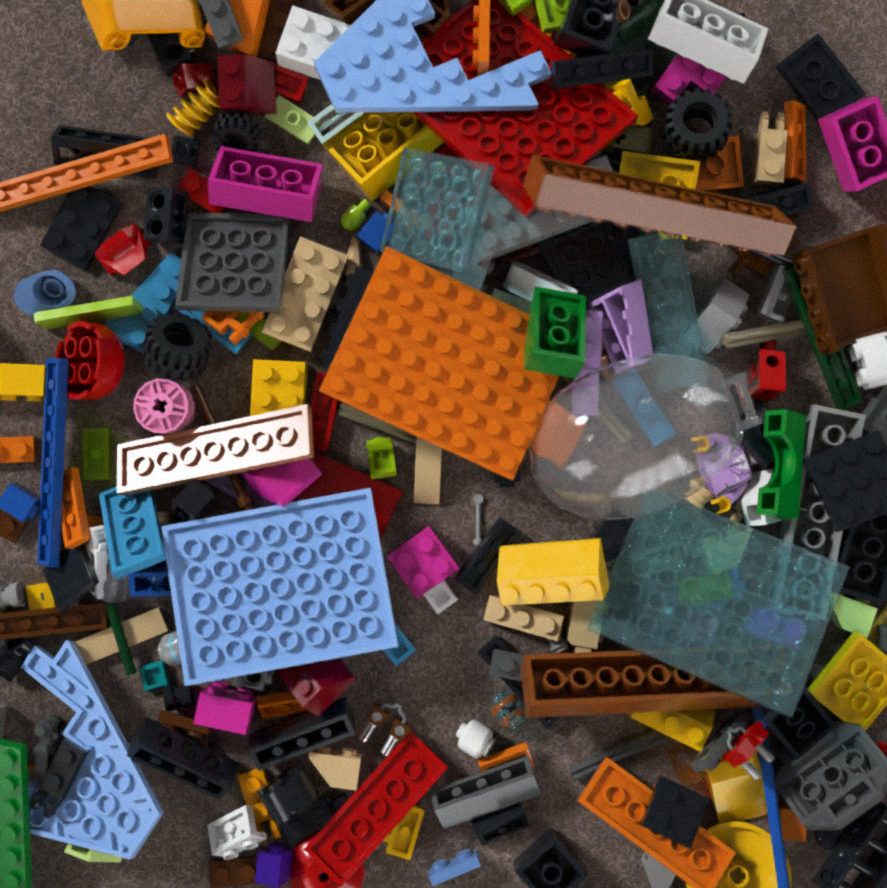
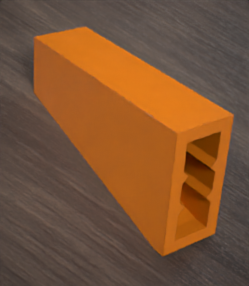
M230 0L245 40L227 49L235 54L257 57L270 0ZM207 23L203 31L210 40L216 43L209 23Z

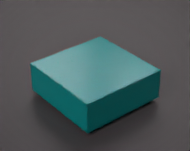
M159 660L138 667L145 692L171 684L166 662Z

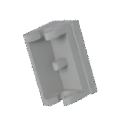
M781 265L773 269L755 314L756 317L774 324L784 323L786 313L792 301L791 292L782 272L786 268Z

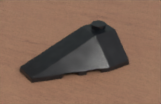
M570 0L553 45L577 55L609 54L618 31V0Z

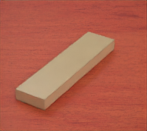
M161 606L121 622L129 647L170 630ZM112 627L75 641L86 665L119 652Z

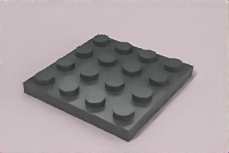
M188 213L175 302L177 310L281 312L291 219L268 214Z

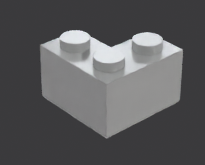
M724 277L710 294L703 309L689 324L683 337L706 354H709L714 347L719 349L723 345V335L728 333L729 330L734 332L743 320L741 317L748 309V306L745 304L750 295Z

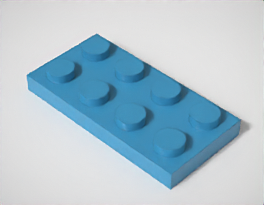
M117 487L99 493L111 571L116 579L167 560L153 490L122 496L117 493Z

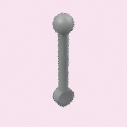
M476 494L473 498L476 503V538L473 541L475 547L482 541L481 503L483 502V496L481 494Z

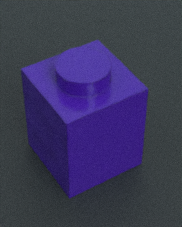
M270 843L265 848L259 850L255 883L279 888L290 881L293 850L284 848V845L280 843Z

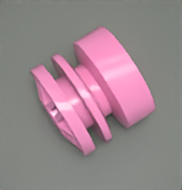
M154 379L146 382L138 390L134 398L133 411L137 421L145 429L153 433L170 434L184 431L192 424L196 416L197 403L192 392L186 386L169 379ZM161 401L167 402V405L164 407L166 411L158 409L161 407Z

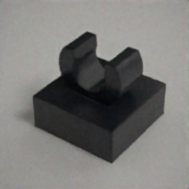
M174 135L171 149L173 163L196 167L201 141Z

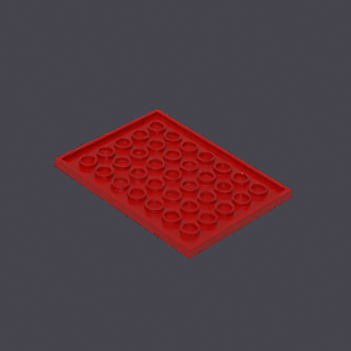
M478 0L470 1L451 16L434 35H427L420 41L433 67L458 58L468 80L477 77V67L472 66L473 50H478V44H473V27L478 28V22H473L474 5L478 6ZM490 0L488 72L538 51H541L551 72V61L573 59L562 48L553 45L554 41L522 13L519 12L511 16L498 0ZM551 74V78L530 86L539 104L538 109L534 111L412 113L526 217L536 209L535 204L523 187L532 155L585 166L637 121L638 115L602 83L554 89L553 76Z

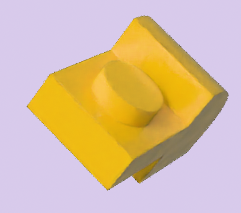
M631 79L610 81L605 85L607 89L638 115L637 121L632 126L646 125L654 118L646 97L637 96Z

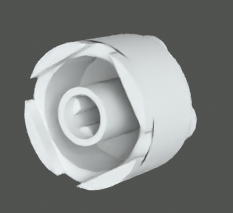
M887 332L856 339L852 346L847 347L849 361H855L857 371L853 372L858 387L863 386L864 389H871L887 385V340L885 338Z

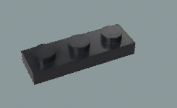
M499 517L454 579L477 595L498 566L499 547L513 545L522 533Z

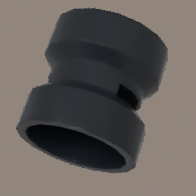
M182 683L180 686H174L173 684L164 686L163 697L167 712L174 711L177 707L182 706L185 709L194 707L192 685L185 686Z

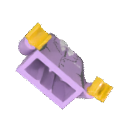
M718 435L691 437L690 441H695L697 444L696 449L692 450V453L696 454L708 490L716 498L711 500V505L719 504L720 509L716 514L729 511L731 504L738 500L748 487V480L753 478L750 466L758 463L747 452H744L739 443L734 444L730 438Z

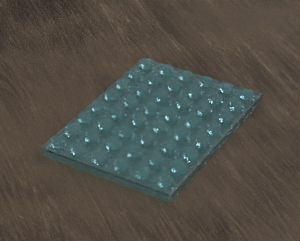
M647 487L608 578L610 588L604 599L599 600L587 630L791 718L849 566Z

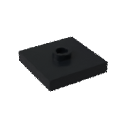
M755 399L730 426L727 432L764 468L770 464L775 456L771 445L763 437L765 411L768 410L758 399Z

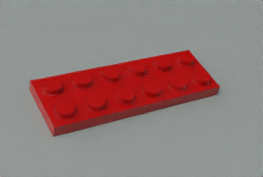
M411 731L310 841L304 850L342 887L444 774L449 766Z

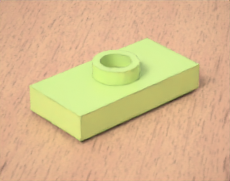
M278 95L276 98L277 114L265 115V117L309 146L316 136L307 124L313 116ZM321 121L315 123L317 128L322 125Z

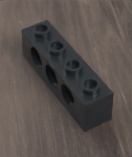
M146 718L136 729L126 755L218 800L232 789L239 763L227 755L220 754L208 748L205 744L198 743L182 733L175 732L161 725L158 721Z

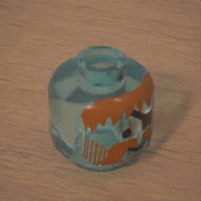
M502 689L491 697L493 702L489 707V712L501 728L512 730L526 720L525 704L513 691L505 692Z

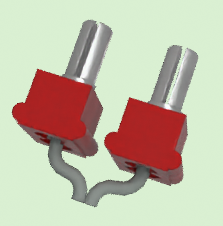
M761 721L745 729L738 727L734 730L730 727L726 732L729 736L727 740L728 750L724 753L723 760L728 761L733 768L740 765L754 780H757L761 773L749 759L757 751L767 763L773 761L774 756L763 745V741L770 733L764 728ZM741 731V734L736 738V743L731 745L732 733L735 734Z

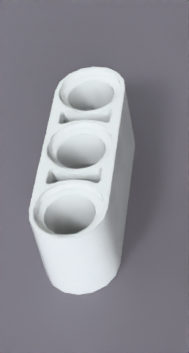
M512 262L503 284L506 290L532 302L535 286L578 294L576 289L519 262Z

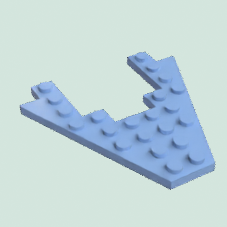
M376 0L314 62L316 72L336 113L534 111L538 109L539 104L530 86L551 78L552 74L541 51L468 80L458 58L433 67L413 28L435 18V12L429 0Z
M66 640L55 657L43 647L34 645L21 668L76 712L62 735L87 750L88 755L65 800H62L59 808L51 818L44 817L43 811L47 802L53 796L48 794L42 806L37 810L30 807L32 798L40 789L39 785L42 781L39 777L31 780L28 785L30 833L126 859L135 858L164 812L138 762L126 756L129 745L75 642Z

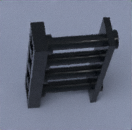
M880 801L850 822L812 882L819 888H886L887 832L881 841L874 838L873 835L881 824L887 827V805ZM869 846L874 849V852L867 863L858 858L865 847ZM853 867L860 873L851 885L844 881V879Z

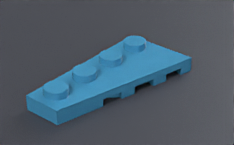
M170 252L131 295L143 305V314L109 319L104 324L115 332L122 343L140 353L143 352L149 323L153 322L157 316L162 317L163 314H169L176 301L182 258Z

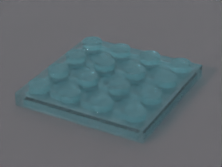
M404 148L380 251L384 252L387 246L417 261L468 274L494 166L487 163Z

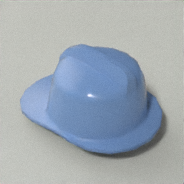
M47 270L26 277L17 284L14 290L16 305L28 315H34V313L67 307L72 304L76 296L75 285L71 277L57 270Z

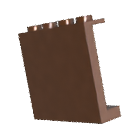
M886 223L870 226L792 254L794 269L798 273L801 283V293L807 304L808 318L813 325L816 336L815 342L821 354L839 352V348L855 343L856 339L887 331Z

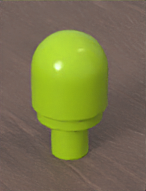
M364 198L358 206L354 204L352 207L350 206L341 216L342 227L348 231L358 229L367 217L365 212L372 205Z

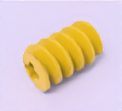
M203 79L205 88L199 85L195 86L198 95L192 92L188 93L190 102L183 98L180 100L184 107L183 109L176 105L173 107L176 113L175 116L169 112L166 114L169 121L188 136L194 135L195 129L202 127V122H208L210 119L209 115L214 116L217 113L216 107L220 109L219 92L207 79Z

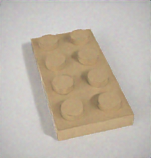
M300 237L285 273L281 312L269 313L262 333L311 352L349 256Z

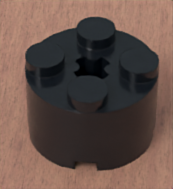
M301 764L291 770L289 767L276 775L277 781L272 784L270 782L266 783L257 790L260 800L276 825L288 821V814L296 813L298 815L318 799L317 795H320Z

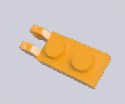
M257 768L239 773L237 776L246 805L253 806L257 832L265 833L262 822L270 820L272 835L275 839L281 838L279 824L276 825L257 793L260 787L268 783L265 770L258 771Z

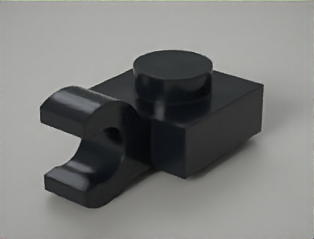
M27 637L16 638L10 649L4 645L0 649V676L9 682L13 680L25 661L22 655L28 653L34 646V643Z

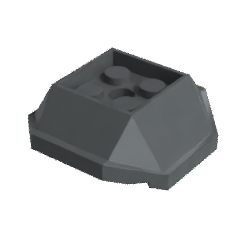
M833 721L836 726L798 760L783 745L779 747L776 788L807 830H841L885 798L887 791V757L860 724Z

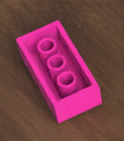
M221 146L208 179L209 204L312 222L322 189L323 164Z

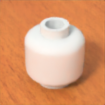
M475 719L471 720L468 724L462 723L456 733V737L459 738L458 748L475 759H479L482 756L487 757L496 741L493 738V730Z

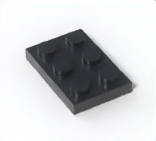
M819 33L775 67L803 104L806 105V108L817 122L818 119L855 103L866 94Z
M92 186L68 192L40 246L88 271L95 257L94 253L103 243L123 203Z

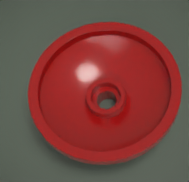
M319 832L305 837L293 849L289 881L291 888L361 887L364 878V863L342 887L330 876L328 879L320 877L321 873L326 872L304 850Z

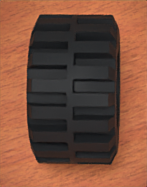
M694 88L693 93L687 90L683 92V97L678 95L674 99V104L671 103L669 106L664 129V137H667L666 144L668 147L672 146L671 152L675 155L679 152L681 159L689 157L691 160L696 161L697 158H701L703 162L707 161L709 155L714 158L717 156L718 151L724 149L733 125V112L731 108H728L729 103L726 99L720 100L721 94L716 92L713 95L711 94V89L707 88L705 92H700V88ZM690 118H702L710 123L712 129L706 133H694L687 129L684 122Z
M167 313L163 314L162 317L157 316L153 322L149 323L142 350L146 367H151L150 371L152 373L160 374L159 377L163 379L169 378L171 379L170 381L175 382L176 380L185 382L188 381V378L194 380L198 375H202L207 367L213 345L211 332L207 331L208 327L205 324H200L198 319H192L186 314L182 316L179 313H173V315Z

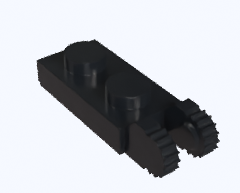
M63 739L39 785L40 789L32 798L30 807L37 810L42 806L48 794L53 796L47 802L43 811L44 817L51 818L59 808L62 800H65L88 755V751L69 739Z

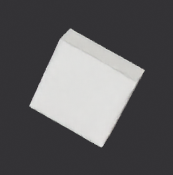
M445 579L423 594L437 614L458 600Z

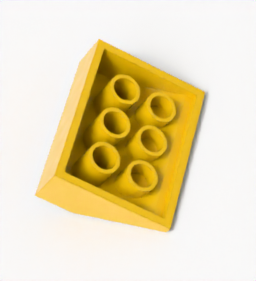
M363 112L362 116L322 144L371 202L444 142L412 112Z

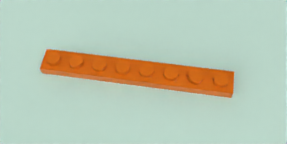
M166 134L158 135L0 182V212L174 162L170 139Z

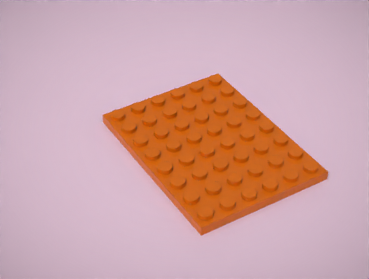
M386 246L319 392L502 477L513 480L559 376L524 370V347L530 314Z

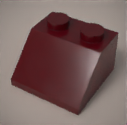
M245 54L217 55L220 109L225 115L229 110L232 111V114H235L236 110H240V115H244L246 112L249 116L277 114L274 61Z
M340 658L280 668L277 671L300 705L317 716H320L356 680Z

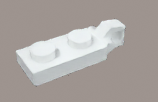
M104 525L89 527L91 539L89 542H86L87 554L99 580V583L90 590L97 599L107 598V587H109V577L107 574L109 553L106 545Z

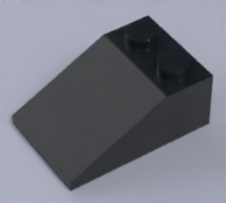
M803 683L762 718L771 733L796 760L836 726Z

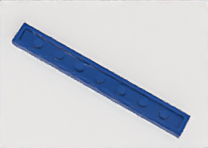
M64 358L46 359L37 563L47 567H59L69 361V359Z
M753 707L755 723L761 721L764 728L768 731L766 724L762 720L766 715L765 707ZM768 735L763 741V745L771 752ZM759 754L778 888H790L773 763H767Z

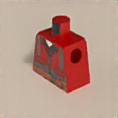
M776 340L761 342L760 350L750 358L747 399L773 401L786 391V354L783 351H776Z

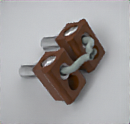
M372 702L366 719L368 721L367 725L359 736V739L362 740L371 726L363 739L364 743L367 742L376 727L380 728L383 721L389 718L390 712L387 708H397L398 713L402 716V718L398 715L393 717L392 725L389 728V738L381 750L382 754L385 753V756H388L399 740L402 741L406 734L411 732V723L406 721V715L401 711L402 705L398 703L395 705H380L377 702Z

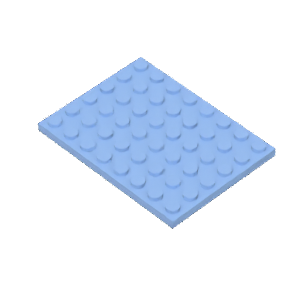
M371 488L290 502L285 507L274 505L162 526L185 686L399 647Z

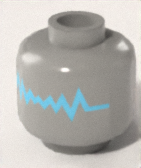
M177 631L165 634L158 645L160 659L170 666L181 665Z

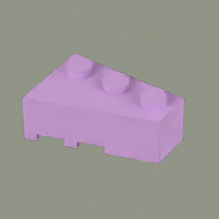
M641 280L623 285L586 304L589 311H603L602 342L616 375L654 360Z

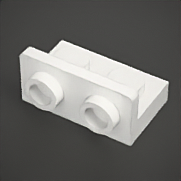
M244 805L208 824L211 853L215 856H222L225 860L234 859L239 856L240 852L258 847V843L267 839L266 833L257 832L253 806Z

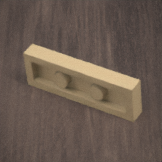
M494 595L489 596L484 616L485 621L555 641L560 639L565 615L527 604L502 606L500 597Z

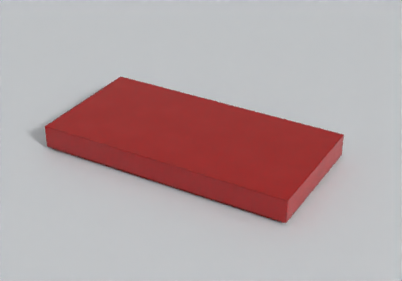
M314 451V458H309V460L321 471L322 475L294 499L301 501L371 488L379 536L382 538L403 491L377 479H371V476Z

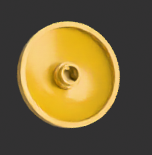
M725 821L705 829L736 852L715 888H778L771 835L768 832L744 821ZM786 856L788 876H789V883H790V888H791V886H792L791 868H790V864H789L788 858H787V856ZM686 883L687 888H692L690 885Z

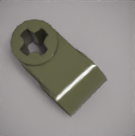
M629 127L617 138V141H620L619 144L615 143L614 140L604 150L609 154L621 156L622 151L651 155L654 130L647 127Z

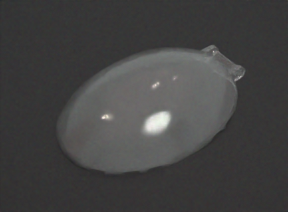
M671 354L636 356L615 361L587 372L575 379L563 390H560L545 407L529 443V461L534 479L544 494L564 510L582 517L600 520L627 519L651 514L688 498L709 484L722 472L734 457L743 439V430L762 423L761 417L756 414L745 381L748 379L746 372L724 378L718 367L703 360ZM734 384L746 416V420L743 421L740 420L729 386Z

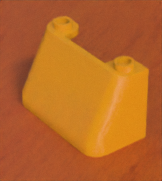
M82 0V5L101 50H121L129 43L131 34L179 33V41L182 46L202 48L205 32L203 31L204 27L198 0Z

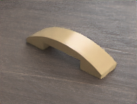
M416 437L414 503L439 504L442 448Z

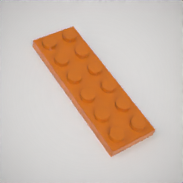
M605 757L577 799V802L692 888H715L736 852L701 826H699L691 849L640 826L653 791L611 759Z

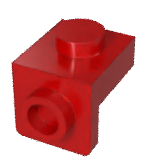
M182 63L173 75V84L175 89H178L179 97H185L189 92H197L196 85L205 88L203 79H207L216 88L211 63Z

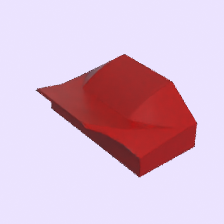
M134 223L121 229L102 243L94 255L111 276L114 273L125 276L146 260L147 249L152 244L150 241L144 240V233Z

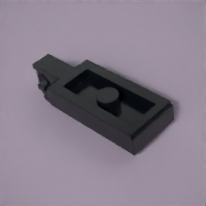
M345 792L333 799L330 794L327 796L323 795L300 814L296 815L294 813L287 816L289 820L279 825L291 846L323 828L348 801V797Z

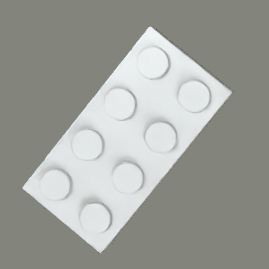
M665 0L648 40L655 42L658 46L668 48L684 58L696 61L708 69L724 74L729 79L744 84L759 59L768 28L708 0Z
M292 5L275 53L278 66L320 80L314 67V62L351 25Z

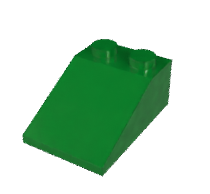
M535 286L524 347V370L575 379L585 363L586 296Z

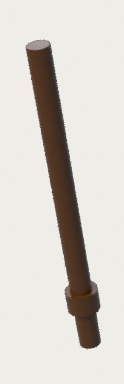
M200 385L192 386L190 390L206 426L217 424ZM239 473L228 475L238 496L236 500L240 509L244 511L255 509L251 493H247Z

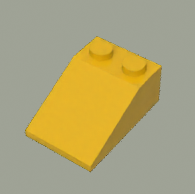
M757 751L749 759L761 773L757 780H754L740 765L733 768L728 761H724V754L719 758L721 762L715 769L711 771L703 770L718 823L745 821L768 814L762 770Z

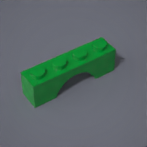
M788 409L765 411L763 437L772 447L775 456V467L773 476L768 484L759 488L757 515L773 519L799 518L806 415Z

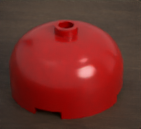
M86 321L73 322L67 327L69 332L64 341H59L55 358L69 359L67 397L75 400L89 401L102 399L111 394L122 380L125 370V351L122 342L115 332L105 325Z

